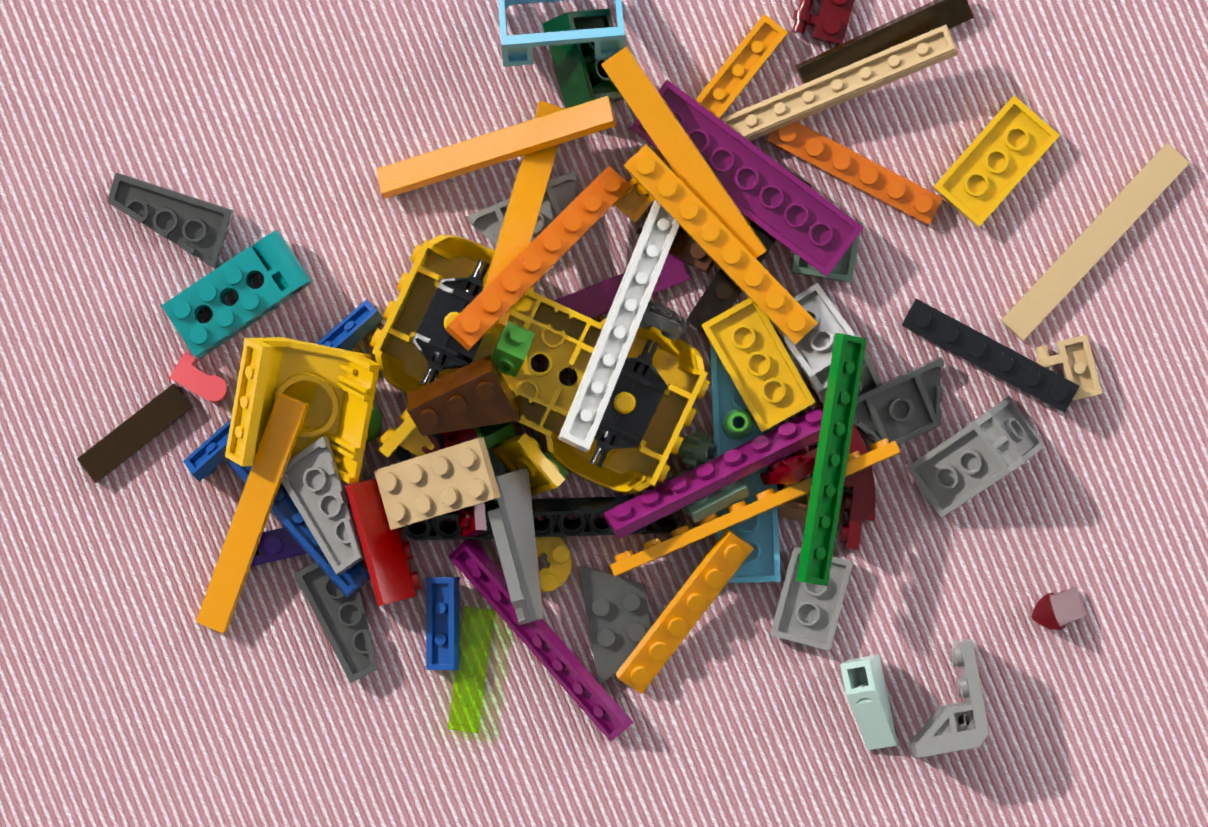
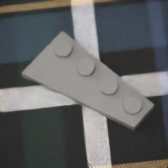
M322 436L289 460L281 482L335 574L341 575L365 557L329 439Z

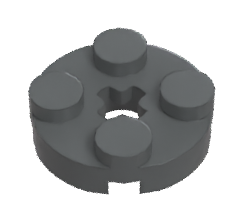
M649 300L639 327L650 330L651 326L662 330L661 334L666 338L678 341L680 336L685 335L690 322L683 316L681 321L673 318L675 311Z

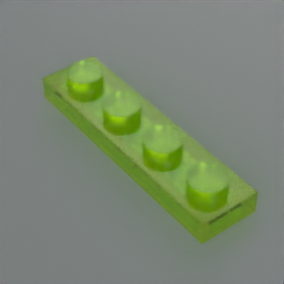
M464 607L459 642V670L455 671L448 730L479 733L495 611Z

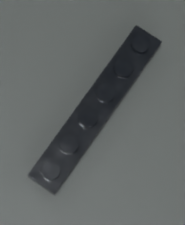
M917 298L902 323L903 327L1063 413L1066 412L1079 388V385Z

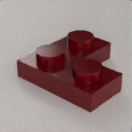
M808 445L787 458L784 457L768 465L769 469L760 473L764 485L797 483L813 473L818 445Z

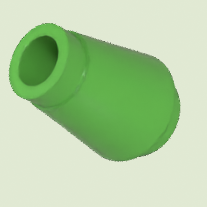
M742 409L728 411L722 420L724 433L732 439L745 438L750 434L753 427L751 416ZM736 417L742 418L744 426L739 429L735 428L732 423L733 419Z

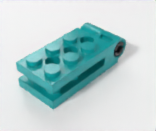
M276 230L260 239L253 247H248L161 305V307L193 355L201 359L302 292L304 288L311 284L312 280L280 232ZM262 274L264 276L263 285L258 289H252L250 286L251 278L254 275ZM231 291H237L239 296L237 303L233 306H226V295ZM211 308L213 312L212 319L207 323H201L199 319L201 311Z

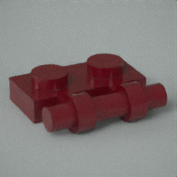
M800 0L799 8L793 14L792 20L795 22L792 32L804 35L806 25L815 27L812 39L837 46L842 44L854 0H821L822 4L818 16L810 13L813 0Z

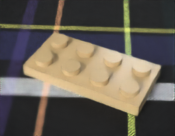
M484 437L374 470L390 530L501 498Z

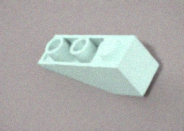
M879 654L849 659L840 664L846 695L867 750L897 746L898 742Z

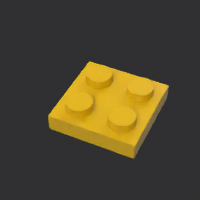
M526 433L504 440L491 450L509 472L522 468L528 469L531 496L558 488L565 480L559 473V467L552 460L547 459L540 450L538 442Z

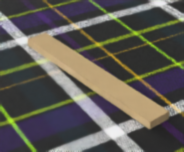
M944 25L730 114L720 120L748 141H752L959 54L947 25Z
M1167 142L1000 321L1021 341H1024L1190 162Z

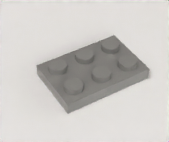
M793 546L770 635L830 651L853 562L832 556L828 586L797 582L801 548Z

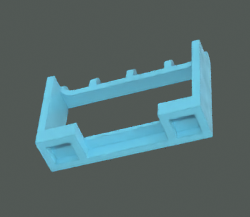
M498 0L503 67L533 65V47L594 42L595 59L610 58L626 47L622 0H614L617 27L510 36L507 35L506 9L509 6L565 0Z

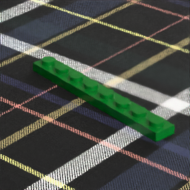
M835 333L797 582L828 586L866 338Z

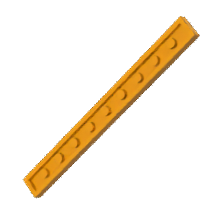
M886 438L870 445L872 451L860 455L859 451L849 454L845 477L900 454L896 441L889 443ZM813 477L806 480L802 479L797 483H786V488L776 493L773 488L756 495L758 501L746 505L745 500L728 507L730 513L721 517L714 513L700 520L701 525L691 530L688 525L671 532L673 537L661 542L660 537L642 544L645 550L633 554L632 550H628L616 555V562L610 564L614 576H619L806 495L811 491Z

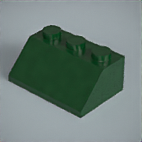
M609 9L566 12L542 23L545 33L614 27ZM594 42L548 46L566 109L605 96L609 97L611 103L624 99L601 66L609 58L595 59Z

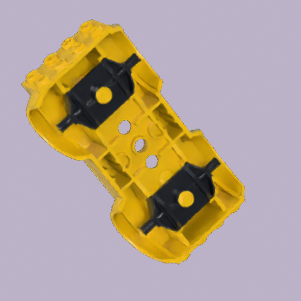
M449 234L439 235L429 241L425 240L422 246L416 245L410 257L413 266L409 274L405 272L402 274L396 288L400 291L396 302L392 300L389 302L383 317L387 321L383 330L377 328L370 342V346L374 347L372 353L375 355L376 363L380 364V374L396 389L407 395L489 354L492 355L502 329L493 326L469 351L445 329L483 291L494 254L493 249L472 240ZM532 287L511 308L508 321L534 332L535 336L517 376L512 377L501 373L519 403L521 420L516 422L546 435L548 452L554 460L558 461L565 469L598 486L615 492L634 494L650 485L655 486L657 481L663 483L671 467L665 463L670 453L677 454L684 439L678 435L683 425L686 427L690 426L697 412L696 409L692 408L696 397L703 399L710 384V381L705 379L708 373L704 371L703 359L700 353L680 338L678 341L666 338L661 334L662 330L651 326L650 330L638 327L590 450L584 452L558 440V437L606 318L599 323L534 292ZM536 355H544L549 360L548 369L542 373L535 372L531 367V361ZM565 368H572L577 373V381L572 386H565L559 380V374Z

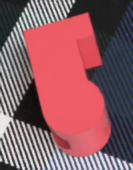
M184 352L169 378L210 402L220 403L224 401L230 392L227 381L217 375H208L196 368L195 366L199 359Z

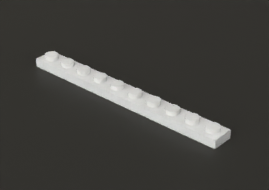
M656 200L653 202L558 437V440L584 452L590 450L679 228V224Z

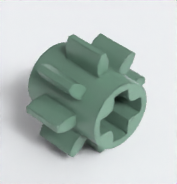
M695 431L694 437L686 436L679 448V455L683 458L682 463L688 464V468L694 469L716 458L718 450L717 445L713 443L714 439L709 438V434Z

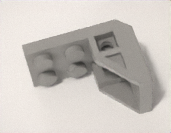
M816 283L794 297L817 322L796 345L771 320L770 322L798 362L804 377L820 404L824 406L835 333L856 336V334L820 285ZM866 349L858 395L882 384Z
M1008 396L955 435L907 466L906 469L942 518L1017 469L1045 445L1011 396Z
M971 639L955 640V647L950 648L953 666L959 667L960 678L956 679L958 696L964 698V702L941 705L910 741L911 754L916 758L979 748L990 733L974 643ZM963 715L964 723L959 725L958 718Z

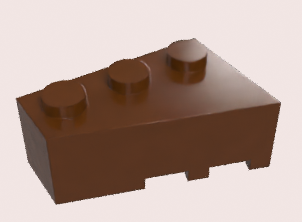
M490 354L407 394V412L422 436L521 420L519 403Z

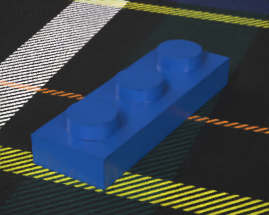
M426 577V670H459L460 577Z

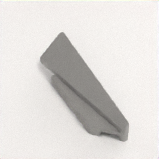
M527 468L495 475L501 498H497L499 507L487 511L511 603L515 609L519 625L543 618L530 480Z

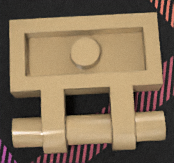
M1087 334L1056 342L1057 355L1050 356L1047 345L1035 347L1038 357L1035 360L1036 363L1053 372V365L1061 363L1064 377L1079 385L1071 402L1102 394Z

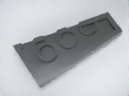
M115 174L107 200L109 204L148 226L162 237L169 239L215 269L217 267L234 210L124 174Z
M316 563L294 573L349 682L352 683L377 670L378 665L360 588L347 598Z

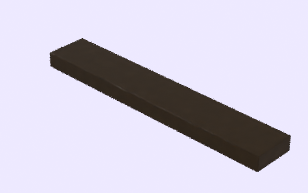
M934 0L795 65L802 84H805L941 26L947 25L949 30L974 17L967 0Z

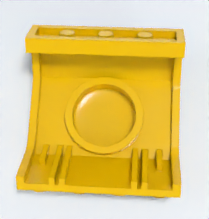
M284 337L245 338L225 457L242 467L253 466V460L257 454L277 395L283 393L309 404L290 459L322 436L328 437L341 480L348 484L359 483L380 364L372 361L371 355Z

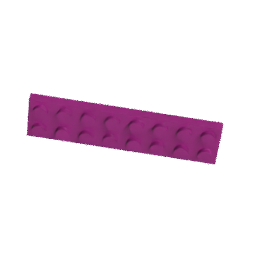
M666 80L658 92L741 213L827 277L864 227L670 81ZM637 118L630 130L660 152Z

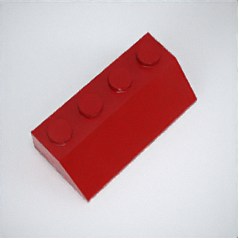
M372 479L345 486L378 606L418 596L417 590L422 589L418 572H412L409 560L414 559L409 541L403 542L400 531L404 530L403 527L390 530L377 480Z

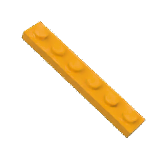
M727 528L615 674L617 678L642 694L754 549L752 545Z

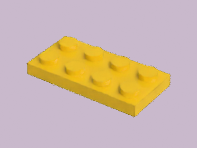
M1013 95L933 186V189L979 228L1060 135Z
M750 298L701 325L761 433L816 403L770 320Z

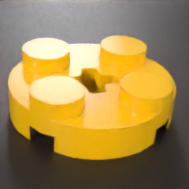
M535 537L537 557L544 553L547 555L546 560L550 563L548 568L543 567L539 571L541 593L553 591L561 586L570 575L572 568L570 550L559 537Z

